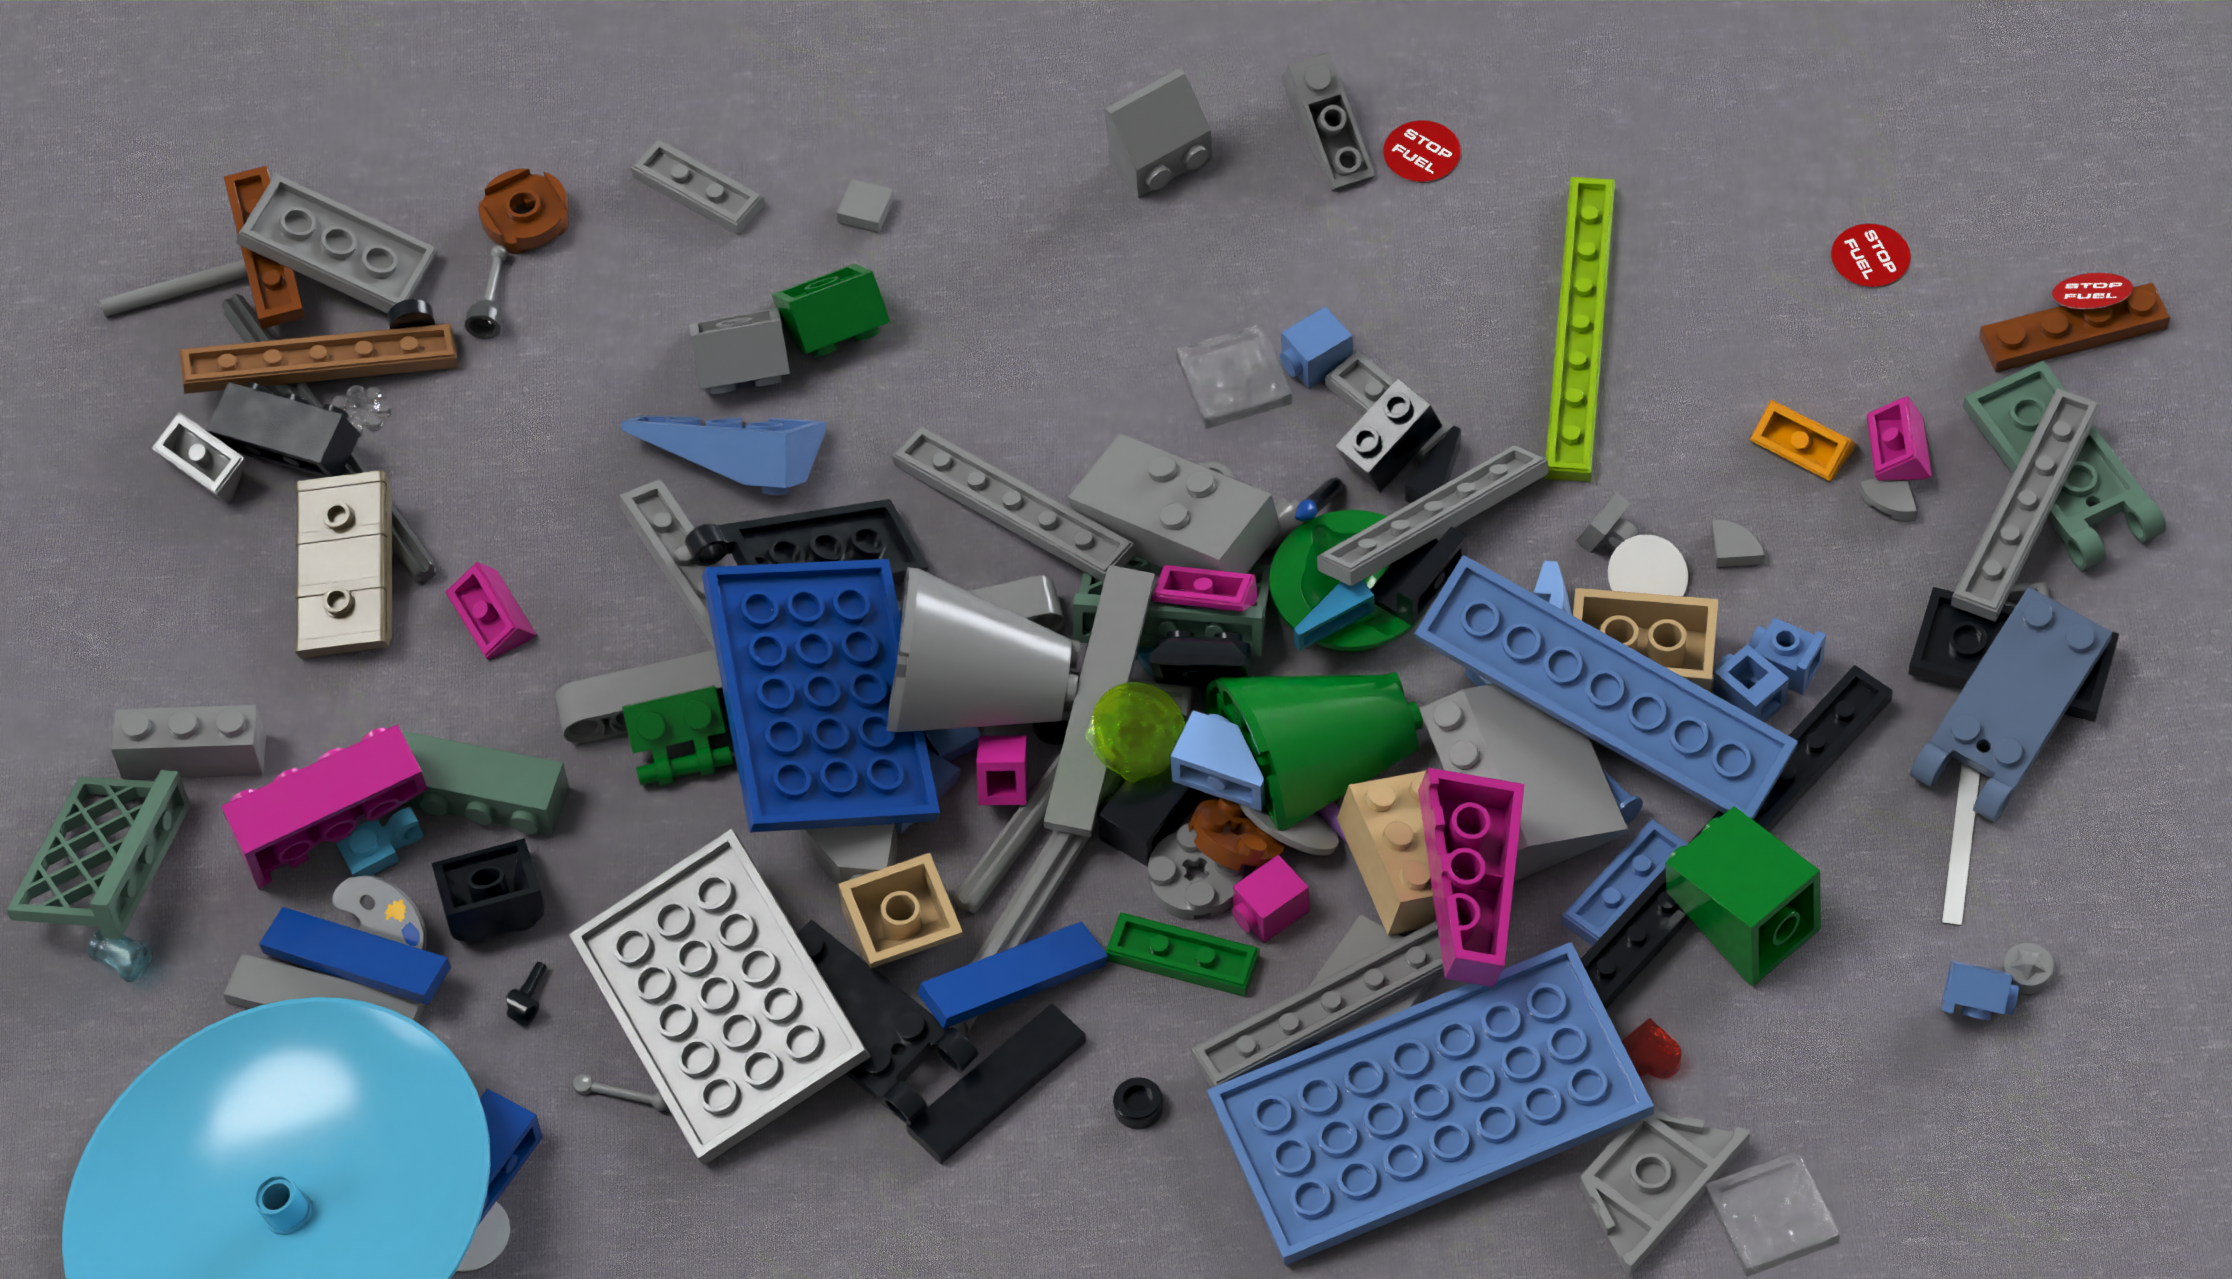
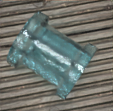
M99 929L92 936L87 953L95 962L104 961L118 970L119 977L124 981L133 982L143 975L152 960L153 948L144 941L136 942L125 934L121 940L103 939Z

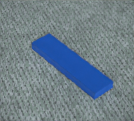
M286 907L281 908L259 943L263 954L429 1005L451 969L450 962L445 956Z
M1081 921L921 982L917 994L941 1027L945 1029L1105 967L1108 955Z

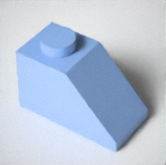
M1193 710L1171 754L1172 781L1262 812L1265 805L1264 778L1238 725L1231 723L1223 716L1217 714L1206 715Z

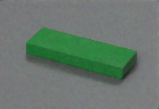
M1120 912L1108 943L1106 954L1108 955V962L1246 997L1260 957V949Z

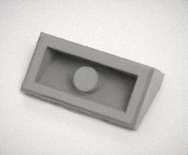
M180 412L152 447L164 460L226 504H229L234 496L247 461L243 456Z

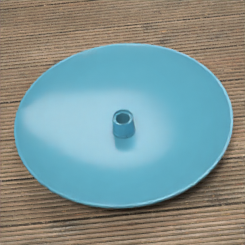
M311 997L260 1005L233 1014L196 1032L159 1057L129 1085L99 1123L76 1168L66 1201L62 1230V1255L65 1278L451 1279L471 1245L481 1219L488 1192L491 1166L490 1138L486 1115L479 1094L465 1068L440 1039L416 1021L382 1006L345 998Z

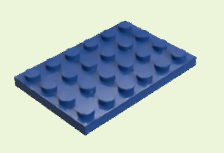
M889 559L706 567L702 580L749 833L936 821L940 814L924 730L908 732L887 731L890 695L897 665L901 616Z

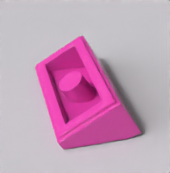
M1908 396L1867 414L1874 474L1877 480H1922L1932 476L1924 419Z
M477 561L445 591L481 652L488 660L518 647L536 636L533 627L500 574L494 568Z
M1164 565L1151 597L1154 602L1243 612L1256 603L1258 594L1255 575Z

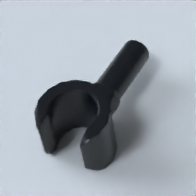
M536 962L519 990L516 988L512 989L506 997V1004L508 1006L507 1016L523 1027L528 1026L534 1020L539 1010V1002L531 998V996L534 994V990L547 968L542 962Z

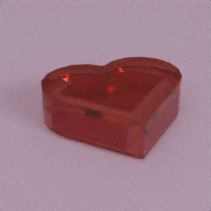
M1651 1018L1647 1019L1622 1040L1639 1077L1649 1073L1657 1078H1669L1680 1069L1682 1059L1680 1046Z

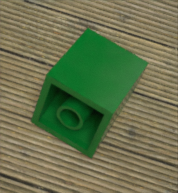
M1735 806L1720 818L1716 817L1710 820L1703 828L1701 834L1686 846L1676 848L1669 856L1667 862H1665L1667 893L1751 986L1757 984L1821 930L1820 870Z

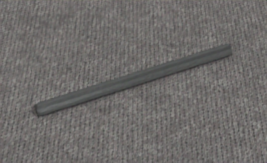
M235 294L230 299L223 301L224 315L244 343L274 340L266 328L261 329L258 316L242 295ZM305 382L275 385L283 397H285L286 393H291L304 398L312 406L323 407ZM354 449L342 475L369 472ZM392 503V549L416 582L424 583L436 575L435 562Z

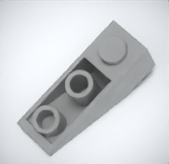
M1331 52L1289 64L1281 79L1295 118L1332 191L1373 178L1375 174Z

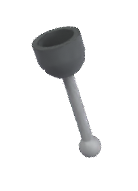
M501 245L494 246L490 252L493 263L485 298L473 304L466 315L465 329L469 334L480 339L496 337L500 333L502 325L501 309L493 302L501 264L508 257L507 249Z

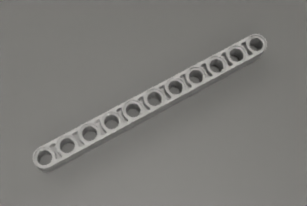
M1032 576L968 591L1056 633L1065 624L1054 582L1047 576ZM715 649L564 684L555 693V702L563 737L565 740L576 744L628 734L622 710L624 705L715 685L721 712L727 711Z

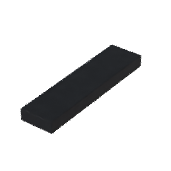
M1053 1003L1050 1004L929 1105L911 1125H906L907 1133L936 1161L942 1164L1086 1043V1034Z

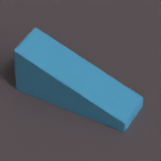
M1362 580L1353 586L1340 582L1294 628V645L1298 651L1374 612V594Z

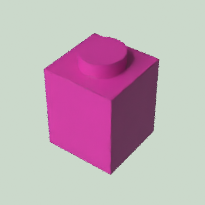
M1027 735L979 736L976 760L978 805H1026L1029 781Z
M1277 855L1233 886V917L1244 931L1250 932L1252 930L1265 943L1309 912V887Z

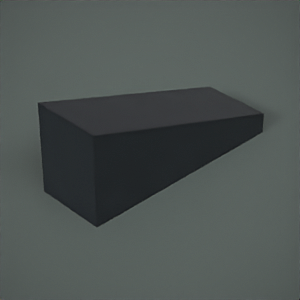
M1453 426L1405 484V501L1412 503L1449 482L1461 447L1460 428Z

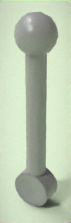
M587 1074L577 1075L573 1080L575 1092L582 1096L596 1092L652 1104L658 1111L668 1109L660 1092L653 1095L593 1082Z

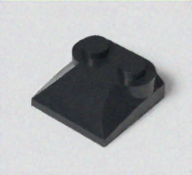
M1189 631L1167 632V638L1157 641V648L1150 653L1149 663L1157 683L1180 686H1207L1210 681L1220 677L1252 676V645L1242 641L1243 636L1238 633L1220 632L1214 634V637H1195V633Z
M525 838L431 863L450 934L458 941L473 944L479 943L488 937L514 930H527L533 927L544 915V903Z

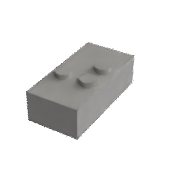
M1121 433L1068 496L1071 509L1133 542L1136 550L1134 556L1162 568L1164 565L1247 574L1281 531L1272 494Z

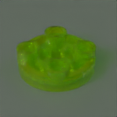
M1128 682L1119 684L1103 694L1091 712L1085 735L1095 754L1105 766L1120 774L1127 781L1137 782L1143 778L1157 775L1171 765V754L1183 732L1185 722L1179 707L1167 693L1150 684Z

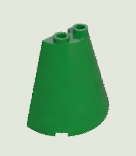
M1396 672L1386 675L1220 677L1208 683L1205 695L1207 715L1217 714L1238 725L1264 778L1265 805L1263 808L1280 831L1289 829L1345 795L1350 784L1366 782L1419 750L1416 730L1423 728L1421 712L1416 702L1407 703L1401 680Z

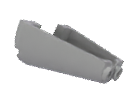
M907 568L901 594L900 639L897 665L890 695L887 731L908 732L1061 721L1064 702L1074 703L1078 675L1069 674V668L1077 667L1080 651L1079 640L1069 639L919 568Z

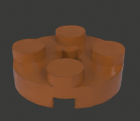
M514 169L500 174L490 181L484 189L485 197L482 203L479 202L478 208L482 227L487 236L495 243L503 245L508 253L520 254L527 249L542 246L567 230L569 225V205L566 191L561 182L552 174L543 171L544 176L530 174V169ZM524 204L527 208L535 206L528 213L518 214L517 212L518 205Z
M1219 798V800L1210 799L1200 803L1188 826L1189 832L1194 829L1197 833L1194 843L1202 853L1218 864L1236 871H1240L1243 864L1257 866L1255 869L1257 870L1275 856L1279 855L1281 857L1285 848L1284 843L1276 840L1256 826L1245 815L1239 804L1223 798Z

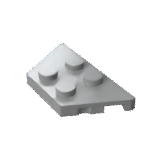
M1654 1110L1653 1115L1625 1126L1580 1176V1188L1624 1272L1631 1276L1749 1143L1750 1132L1748 1130L1735 1126L1734 1132L1706 1127L1704 1126L1705 1120L1686 1116L1674 1118L1666 1112Z

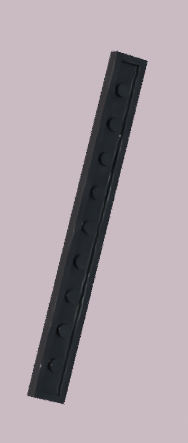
M1854 665L1789 734L1791 738L1798 741L1797 748L1765 799L1754 821L1768 832H1771L1892 701L1893 690ZM1718 811L1710 820L1716 817L1720 818L1725 813ZM1703 828L1694 836L1693 839H1695L1699 834H1701ZM1666 868L1580 959L1605 1010L1690 919L1667 893Z

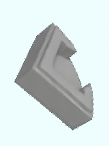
M1875 478L1860 481L1859 492L1868 506L1872 508L1874 506L1880 511L1892 515V519L1916 520L1917 509L1907 480H1877Z
M1712 520L1711 531L1716 567L1763 564L1764 553L1761 544L1749 530L1731 521Z

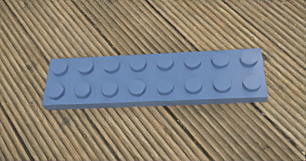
M1465 555L1459 560L1414 633L1415 640L1723 813H1726L1735 806L1754 820L1798 745V741Z

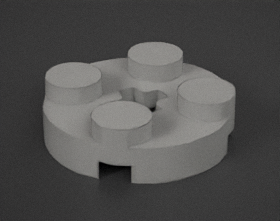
M1188 823L1181 826L1177 832L1161 840L1151 853L1147 869L1151 893L1155 902L1172 916L1184 920H1194V915L1210 913V918L1223 914L1233 906V886L1244 879V864L1240 871L1224 867L1207 857L1194 843L1197 833L1194 829L1189 832ZM1196 866L1204 868V872L1207 875L1205 879L1201 877H1195L1192 881L1186 879L1188 875L1187 869Z

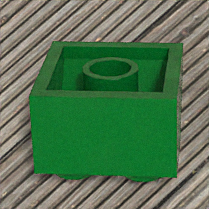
M857 264L848 265L771 294L774 304L778 308V312L797 349L806 354L812 352L813 357L826 355L839 348L837 342L852 336L855 341L876 336L880 333L879 326L890 323L873 271Z

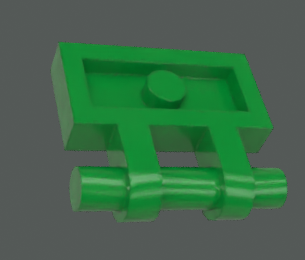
M715 685L622 706L632 753L651 750L654 763L636 767L640 786L659 782L660 786L674 783L673 778L698 772L701 773V776L714 774L715 768L733 764L729 746L710 750L708 736L726 732ZM693 740L696 754L668 760L665 746Z

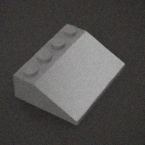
M1495 684L1462 689L1419 708L1444 770L1525 784L1514 882L1629 834V830L1588 736Z

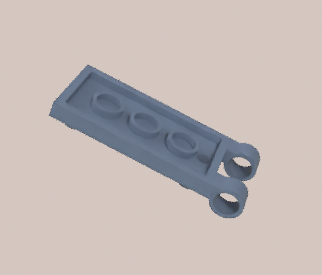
M2028 587L1932 739L1925 744L1911 768L1910 776L1932 788L1939 780L1952 757L1990 777V779L1981 790L1974 804L1973 811L1995 823L2004 812L2010 799L2112 638V631ZM1985 743L1990 746V750L1982 753L1978 751L1977 745Z

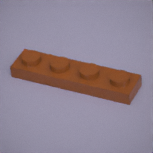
M267 165L224 176L237 234L271 182ZM241 246L261 329L305 318L294 270Z
M2152 282L2133 287L2132 293L2126 299L2110 306L2094 309H2077L2062 305L1981 326L1979 338L1996 373L2167 329L2170 316Z

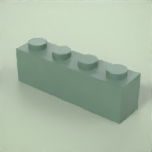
M402 731L422 771L427 787L426 791L402 805L419 808L435 816L449 814L464 817L480 825L495 823L510 826L525 834H534L536 832L553 834L569 789L563 762Z

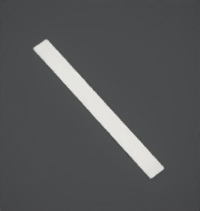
M1964 763L1961 765L1942 923L1962 925L1975 819L1973 807L1977 800L1980 778L1979 771Z

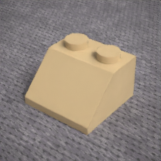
M930 853L838 884L843 916L858 953L870 968L963 937V931Z

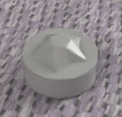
M2021 943L2013 946L2006 953L2002 971L2013 975L2011 984L2019 986V993L2034 994L2044 990L2049 985L2054 964L2049 952L2040 945Z

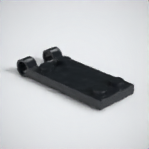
M891 499L722 525L704 524L693 529L685 539V545L698 566L715 564L723 559L726 554H732L738 566L889 559L894 584L904 582L908 567L919 568L925 572L928 570L926 561Z
M811 919L797 935L871 1056L845 1074L886 1106L901 1121L911 1125L928 1106L920 1094L906 1083L905 1080L933 1052L960 1073L979 1053L970 1040L960 1031L953 1027L943 1029L929 1011L877 970L870 968L863 959ZM900 1047L906 1048L902 1055H894Z

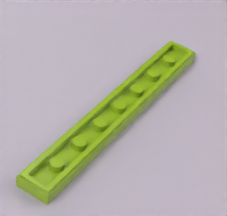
M1570 177L1546 448L1548 475L1544 476V479L1591 482L1615 179Z

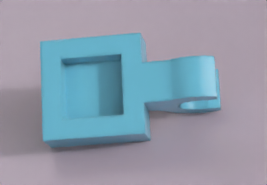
M407 807L396 812L384 827L381 826L378 819L367 821L357 826L350 836L336 843V846L353 877L372 876L400 862L395 850L419 841L424 835L411 807Z

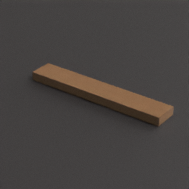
M451 323L179 349L184 394L225 390L228 382L245 387L250 382L261 386L457 368V354Z

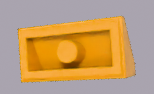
M1772 399L1750 438V441L1830 482L1857 445L1853 440Z

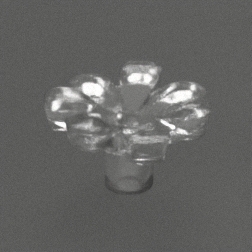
M355 385L348 389L347 397L335 396L332 400V405L349 414L348 420L361 433L360 437L363 436L364 426L370 431L376 432L383 426L380 418H388L391 415L388 403L381 401L383 396L376 387H370L365 391L362 386Z

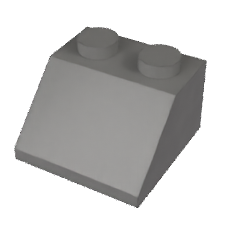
M1181 68L1105 108L1109 164L1138 198L1152 190L1163 188L1172 179L1189 170L1200 168L1207 160L1212 158L1211 129Z
M778 308L689 323L700 389L709 388L710 394H722L736 390V383L754 380L755 386H767L782 382L781 375L790 374Z

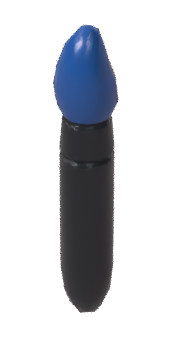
M1337 477L1330 478L1309 495L1306 500H1302L1296 507L1295 519L1301 522L1313 520L1317 512L1339 495L1343 488L1342 480Z

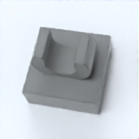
M1616 492L1576 541L1591 553L1603 539L1605 545L1614 552L1622 542L1639 532L1633 524L1620 518L1631 503Z

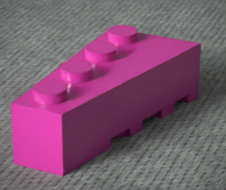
M397 724L388 729L385 727L374 729L362 738V741L345 749H331L322 754L317 762L302 769L293 768L280 773L274 779V782L257 790H243L235 794L229 803L221 807L234 841L257 888L260 889L273 881L270 872L287 862L291 868H296L310 859L307 853L312 847L322 841H332L335 844L351 835V832L357 827V821L361 818L366 817L368 821H375L427 790L422 771Z
M1427 768L1418 793L1445 979L1494 987L1505 965L1525 784Z

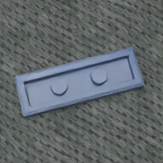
M1652 819L1562 915L1561 924L1593 946L1666 868L1665 862H1667L1671 853L1676 848L1686 846L1688 843Z

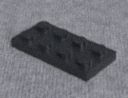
M1933 587L1910 661L1908 675L1963 689L2015 607L2004 604L1996 622L1951 606L1954 592ZM2112 632L2109 644L2064 713L2065 715L2092 722L2096 721L2117 647L2119 633Z

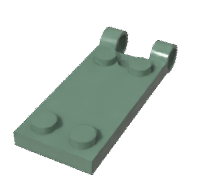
M2044 361L1964 396V410L2013 474L2056 389L2059 388L2066 391ZM2094 426L2047 517V520L2065 542L2071 561L2082 571L2104 561L2106 558L2101 538L2090 527L2100 521L2123 512L2132 535L2141 543L2163 534L2166 530L2165 519L2158 505L2147 496ZM2095 502L2096 505L2089 507L2087 503Z

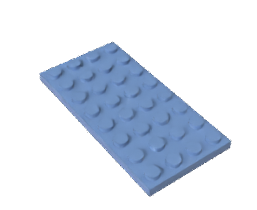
M1572 942L1503 969L1494 987L1468 983L1207 1089L1208 1099L1285 1266L1654 1114V1105Z

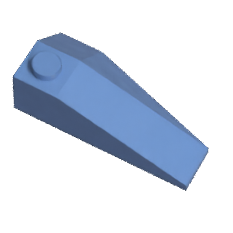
M641 415L621 421V430L743 485L762 486L763 494L783 495L789 493V487L807 481L826 432V421L769 418L768 422L747 423L746 427L742 426V417H727L726 419L706 420L705 426H701V418L697 416Z

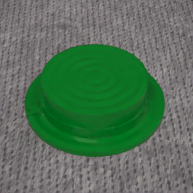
M1364 510L1329 512L1319 515L1313 520L1306 521L1284 539L1272 560L1269 577L1270 593L1280 617L1293 631L1341 582L1318 571L1317 556L1387 516ZM1390 565L1363 579L1369 589L1372 588ZM1374 604L1373 613L1315 644L1342 652H1362L1375 649L1405 635L1418 624L1426 611L1411 626Z

